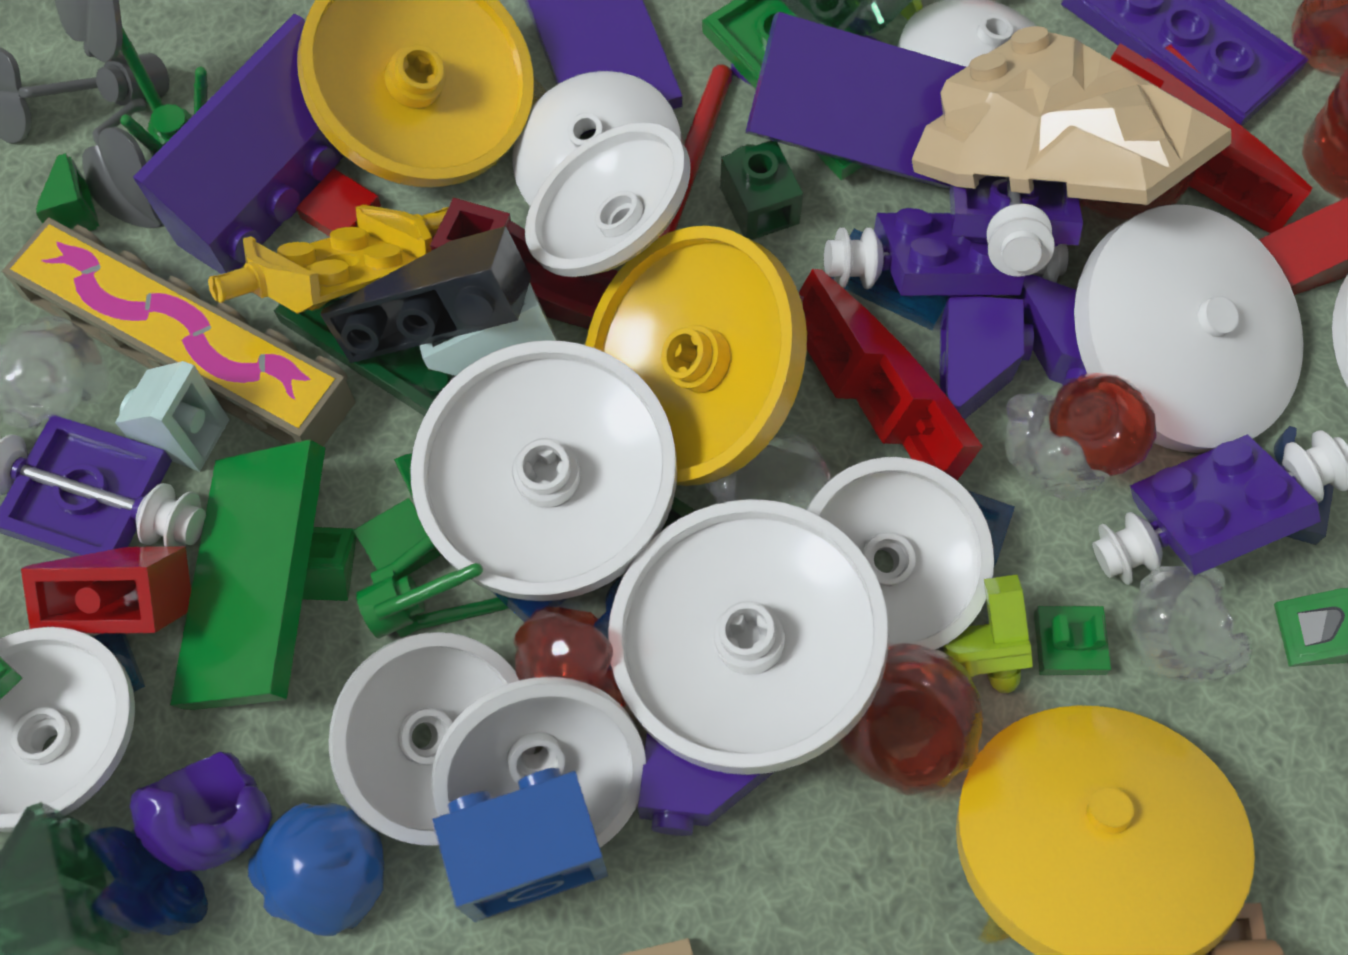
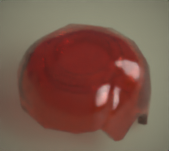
M1089 373L1080 375L1078 379H1071L1057 391L1048 411L1050 439L1063 457L1068 459L1069 463L1075 468L1102 471L1109 476L1120 475L1144 461L1157 438L1155 412L1143 392L1129 380L1113 374Z

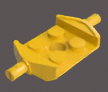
M368 205L357 206L358 227L335 229L330 233L329 238L312 243H286L277 248V253L257 243L256 239L251 236L243 238L246 259L244 268L217 276H210L208 279L209 290L214 300L219 303L248 293H254L261 298L269 297L297 314L307 309L311 311L318 309L330 300L355 292L431 251L432 237L435 236L448 207L424 215H412L399 210Z

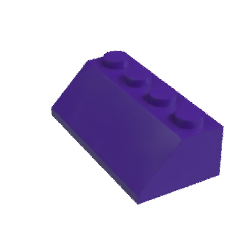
M295 13L133 176V179L177 246L220 274L240 269L246 263L243 238L251 236L256 239L257 243L263 245L284 221L293 216L297 210L296 207L344 157L321 132L305 103L300 87L297 64L298 46L305 19Z

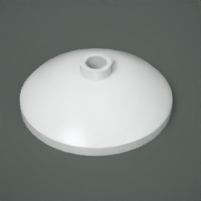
M943 0L924 7L909 19L901 34L898 47L968 67L972 59L993 51L1010 40L1012 34L1016 31L1036 25L1014 9L990 0Z
M613 71L581 74L567 79L547 91L531 107L527 122L521 134L514 142V176L517 186L528 205L531 206L543 182L559 163L579 146L607 130L630 123H656L669 128L683 143L677 117L666 98L644 80ZM590 129L596 130L591 138L587 140L579 139L585 131Z
M637 122L607 130L575 149L546 178L530 206L525 225V238L528 249L533 257L545 269L554 274L577 277L609 271L642 253L666 230L684 199L690 178V159L683 143L673 131L663 125Z
M883 457L871 459L851 466L837 474L818 491L808 505L807 511L817 514L845 533L858 546L875 572L887 609L889 631L887 657L919 655L946 645L966 630L982 609L986 600L984 579L992 578L994 569L991 534L984 515L973 497L959 482L944 471L922 461L909 458ZM878 550L887 551L893 558L894 566L889 573L881 572L875 566L874 556Z
M60 627L33 628L13 633L0 639V656L23 677L0 700V832L34 829L54 822L76 810L88 801L110 778L121 761L130 741L135 717V700L130 678L121 662L106 646L95 638L76 630ZM57 735L54 743L43 751L45 742L50 737Z
M441 632L421 633L398 639L383 646L361 663L348 679L337 699L329 731V755L332 771L343 797L354 812L368 825L391 838L411 844L439 845L432 821L433 818L439 817L435 808L432 791V770L437 749L448 728L468 706L501 686L521 680L511 665L493 649L477 640L462 635ZM425 723L429 727L432 737L427 746L419 749L412 741V733L418 724ZM531 747L523 753L534 755L535 747Z
M539 677L516 681L501 686L477 699L455 719L446 731L437 749L433 763L432 791L438 816L449 813L448 804L462 796L489 791L493 799L520 789L518 781L521 778L540 770L559 768L561 775L576 771L596 838L601 848L623 828L636 809L639 802L643 765L646 764L645 751L637 728L629 714L616 700L600 689L584 682L560 677ZM543 746V749L537 754L526 755L523 753L531 747Z

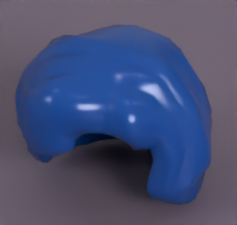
M301 803L286 811L270 826L258 849L254 851L248 862V877L252 885L264 896V909L270 916L296 924L298 927L316 935L335 936L346 928H355L372 909L383 891L384 860L381 838L378 831L363 821L352 808L336 803L316 806Z

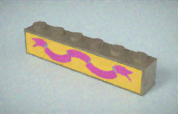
M48 217L2 270V273L24 300L148 369L181 361L194 365L224 411L285 445L311 439L324 446L356 403L346 382L348 379L347 374L331 360L322 356H317L315 360L304 356L298 352L297 347L288 338L279 332L267 329L265 333L254 329L249 326L248 321L238 311L229 305L218 303L214 307L200 299L198 293L184 281L170 276L166 281L154 275L145 262L128 251H122L119 255L106 249L104 243L97 236L82 226L76 225L71 230Z

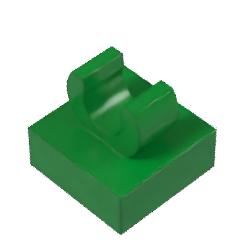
M1037 606L1034 611L1039 675H1107L1111 671L1104 606Z

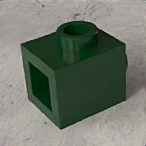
M770 140L758 145L747 144L735 149L730 154L721 156L720 188L744 237L754 240L800 224L803 192L778 142Z

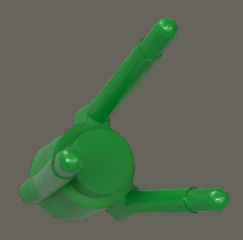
M122 26L121 52L153 113L148 123V131L126 114L122 115L120 122L130 134L150 151L153 157L182 128L192 115L177 105L163 104L139 55ZM197 67L195 70L194 114L208 101L207 70L204 67Z
M428 535L391 564L370 573L373 585L356 592L360 613L367 627L377 639L395 631L403 638L424 628L503 611L508 608L525 605L529 601L500 596L417 615L425 611V600L478 577L483 572L481 564L473 563L419 587L410 575L399 579V575L435 548Z

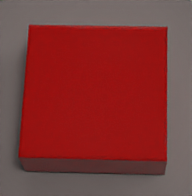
M333 168L296 209L301 219L330 237V233L335 229L358 227L357 206L381 207V203L376 194Z

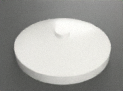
M1167 205L1147 210L1122 223L1109 232L1090 254L1081 273L1075 298L1074 316L1077 344L1087 374L1104 403L1126 426L1145 439L1165 448L1181 452L1202 453L1247 434L1253 439L1268 429L1280 417L1294 394L1301 372L1303 360L1302 324L1295 296L1284 272L1272 254L1251 232L1227 216L1213 210L1192 205Z
M544 340L512 345L486 355L466 367L444 387L428 409L418 430L411 460V488L418 517L430 540L446 560L457 570L473 563H479L483 566V572L480 576L471 579V581L494 593L532 601L561 600L594 591L624 574L639 553L661 532L671 510L677 484V457L671 427L664 409L650 387L636 372L613 356L589 346L566 341Z
M737 500L711 505L680 518L656 535L634 559L625 573L615 595L608 630L610 661L616 683L625 702L645 730L663 747L692 764L714 771L746 775L770 773L800 765L819 756L846 736L863 717L879 689L886 667L889 644L887 609L883 592L875 572L858 546L845 533L817 514L797 506L769 500Z

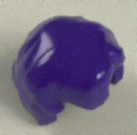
M218 752L192 763L157 782L139 788L131 795V817L137 838L141 839L143 846L156 859L176 871H205L237 858L256 840L263 837L268 831L273 818L270 803L264 793L258 789L255 778L246 772L239 759L231 752Z

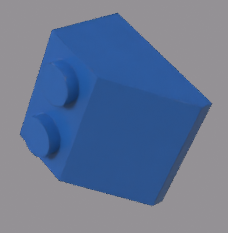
M559 768L540 770L521 778L518 781L519 790L493 799L489 791L468 794L448 804V814L432 819L455 906L473 922L608 877L576 771L561 775Z

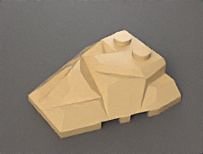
M1031 26L1016 31L1012 34L1010 40L993 51L975 57L970 61L968 67L945 81L941 91L943 115L926 125L912 157V164L915 173L956 187L975 189L979 184V180L985 176L1010 177L1011 192L1030 194L1034 189L1033 179L1066 182L1067 196L1070 198L1148 205L1231 144V129L1101 55L1077 39L1050 33L1044 27Z

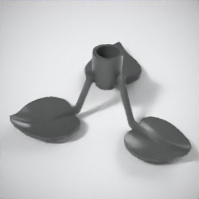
M55 0L61 24L68 36L75 41L84 42L85 54L89 57L97 58L105 62V64L98 69L96 77L22 87L20 70L16 59L11 53L0 47V138L7 143H17L28 137L31 130V114L25 98L98 88L105 100L124 107L93 130L92 135L96 146L88 147L83 152L84 176L90 193L105 211L121 221L144 228L162 226L164 224L133 179V176L146 164L143 152L133 136L118 127L121 124L120 118L122 115L132 116L134 113L145 111L146 104L144 101H147L122 52H120L123 35L119 0ZM154 53L138 54L159 97H164L169 89V76L163 61Z

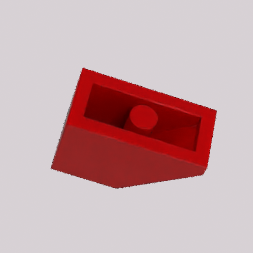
M186 546L123 547L27 565L21 568L29 629L60 627L82 633H156L185 615L188 610L191 584Z

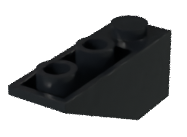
M506 226L449 241L325 307L320 315L349 362L353 363L518 321L531 276Z

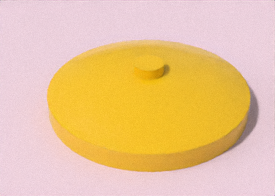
M315 0L301 33L297 57L298 77L305 103L312 118L330 143L345 157L369 173L385 180L408 186L431 188L459 184L473 179L494 166L508 152L527 122L534 90L531 58L519 27L499 0Z
M692 226L678 229L659 237L642 253L626 262L610 282L600 299L588 330L585 346L598 349L623 362L650 387L664 409L671 427L677 457L676 485L692 486L717 481L741 469L752 461L777 434L794 404L801 384L806 359L807 331L802 301L796 285L783 264L769 250L759 243L728 229L714 226Z
M1085 705L1057 707L1031 714L1000 731L984 746L969 768L963 783L957 811L956 837L959 857L967 881L980 904L996 924L1017 943L1035 955H1205L1227 934L1240 913L1249 893L1254 872V840L1247 814L1235 789L1218 766L1196 745L1167 726L1150 718L1116 708Z

